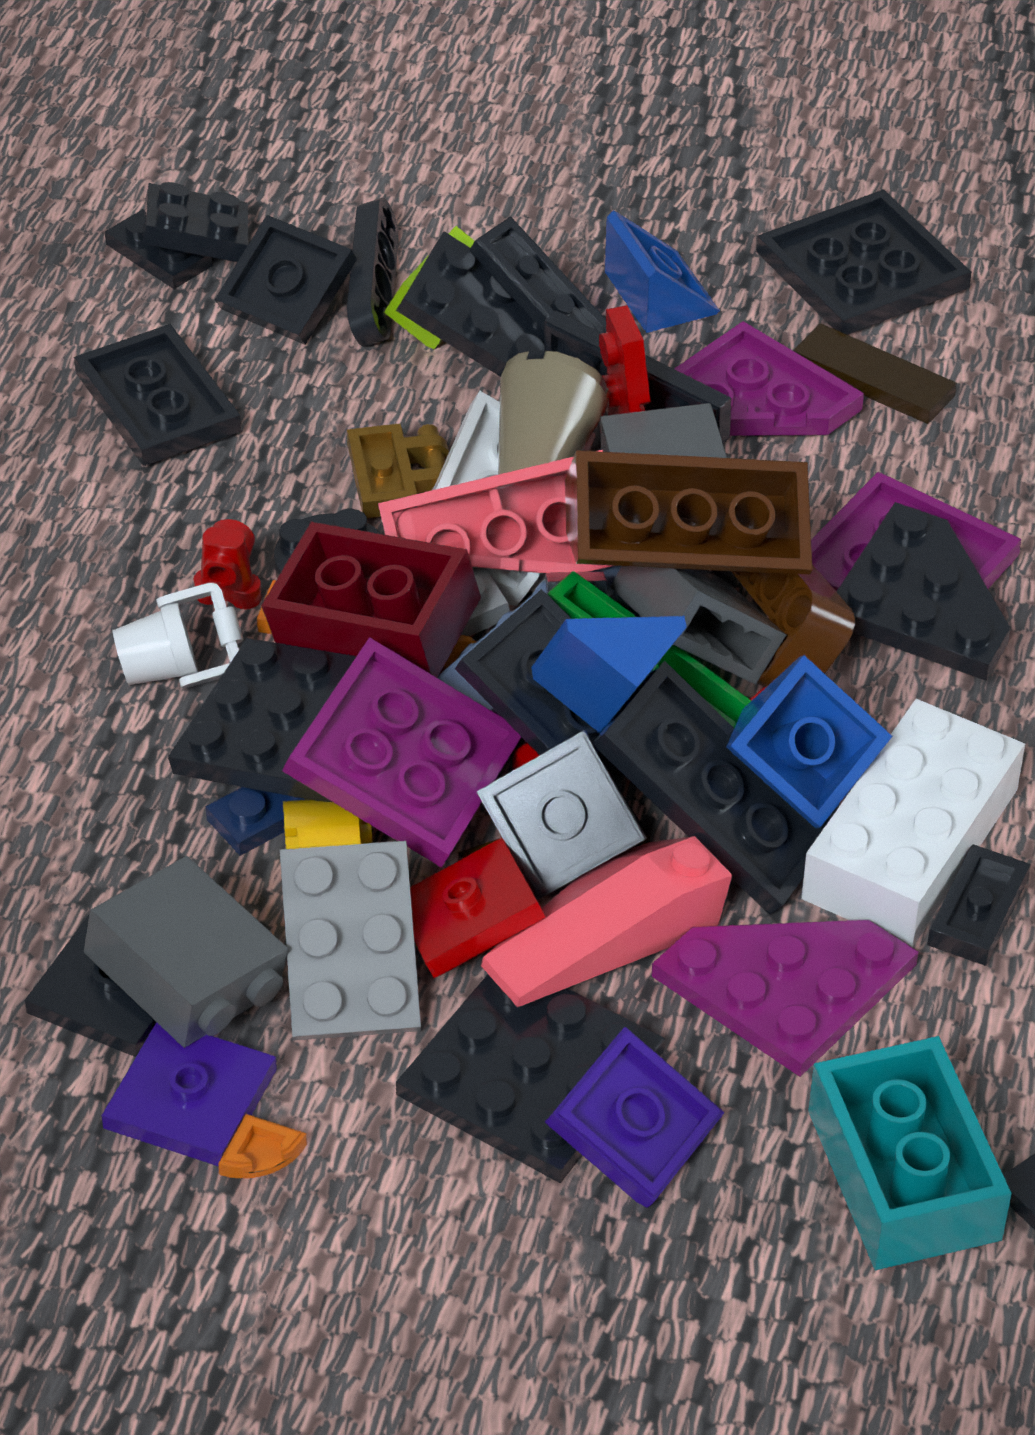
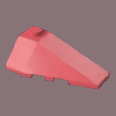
M573 457L378 503L385 535L467 549L472 567L535 573L591 572L612 567V565L576 564L566 534L565 478Z
M695 836L649 842L628 849L574 880L541 908L546 916L543 920L499 943L483 957L481 967L517 1007L523 1006L670 948L692 927L718 926L732 874Z

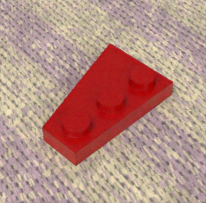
M628 305L606 309V333L599 334V347L603 362L607 366V375L602 376L600 386L604 391L609 388L608 415L645 411L643 405L649 404L650 395L644 339Z

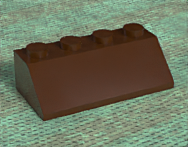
M576 450L565 478L566 534L576 564L810 575L812 572L808 462Z

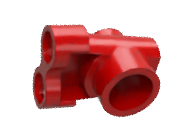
M224 519L208 528L202 536L201 570L193 578L194 587L206 583L217 584L222 590L225 601L232 603L236 608L244 610L258 606L262 600L261 581L258 576L252 574L249 561L255 543V536L247 525L237 520ZM211 596L197 599L202 604L213 605Z

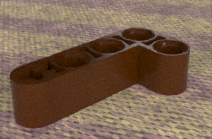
M812 564L810 575L731 571L769 617L768 619L786 634L757 681V684L763 687L768 686L803 655L825 674L852 636L855 616L852 609Z

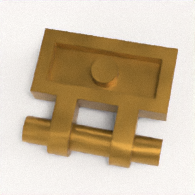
M401 423L347 429V446L360 506L367 518L381 517L378 503L433 490L449 454L447 442L442 436H439L436 426L432 424L423 425L418 429L417 436L404 437ZM419 463L425 469L412 470L410 464Z

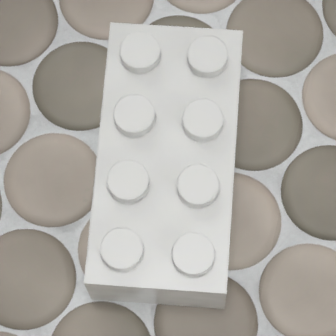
M915 699L891 733L893 737L862 774L807 851L801 898L848 920H870L912 948L943 903L972 844L977 846L982 844L1016 793L1025 749V743L918 699Z

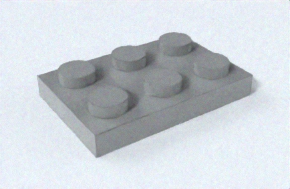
M406 841L280 850L293 1041L421 1031Z

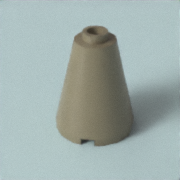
M545 351L543 359L527 360L529 352H523L507 361L500 379L498 475L574 457L576 450H583L598 425L600 416L604 415L610 397L609 388L604 391L600 386L602 376L596 369L578 358L552 351Z

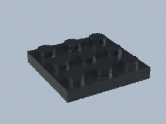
M884 189L757 235L756 252L833 329L847 335L970 288L972 272Z
M247 638L168 755L173 774L309 800L332 802L282 770L289 756L357 656Z
M487 974L396 1081V1095L561 1183L582 1157V1154L545 1123L547 1118L624 1027L628 1028L659 1056L664 1052L665 1038L568 988L517 1007Z

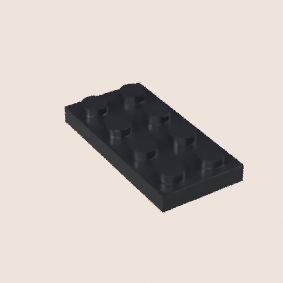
M664 661L649 674L592 744L688 837L695 836L732 874V879L770 915L785 904L804 878L806 853L827 825L829 819L827 818L820 828L812 826L726 748L734 727Z

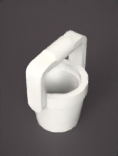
M206 583L159 597L156 601L161 611L112 630L119 660L128 685L181 677L179 679L181 688H189L221 678L230 663L198 672L188 631L179 604L207 596L212 597L215 608L212 616L221 647H226L231 663L239 651L238 644L243 642L244 639L235 608L226 606L222 590L217 584Z

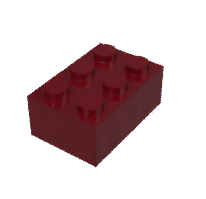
M311 522L261 606L275 643L357 656L370 637L438 678L479 603L481 594L467 549Z

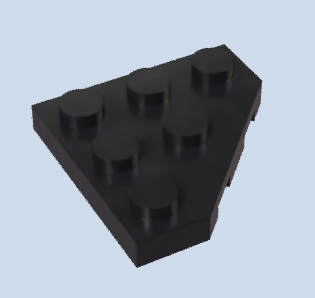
M895 502L837 590L839 596L852 609L855 616L853 633L987 681L1008 645L1011 627L948 520Z

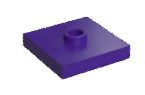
M156 1022L101 1115L103 1129L218 1166L245 1114H253L277 1070L276 1056L207 1034L183 1048Z
M624 1027L547 1118L545 1123L633 1200L648 1208L655 1202L725 1112L628 1028Z

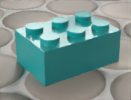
M939 1036L814 1063L808 1112L874 1270L1002 1241L1012 1193Z

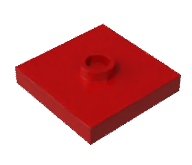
M502 837L410 887L414 941L433 978L443 975L546 917Z

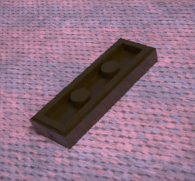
M821 323L793 350L863 392L865 397L926 424H929L955 396L957 382Z

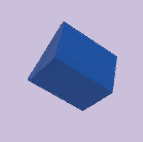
M615 210L607 216L605 273L646 333L716 315L720 311L677 250Z
M685 616L566 619L531 667L533 679L597 732L601 733L687 628Z
M803 655L742 709L726 748L812 826L820 828L893 736Z

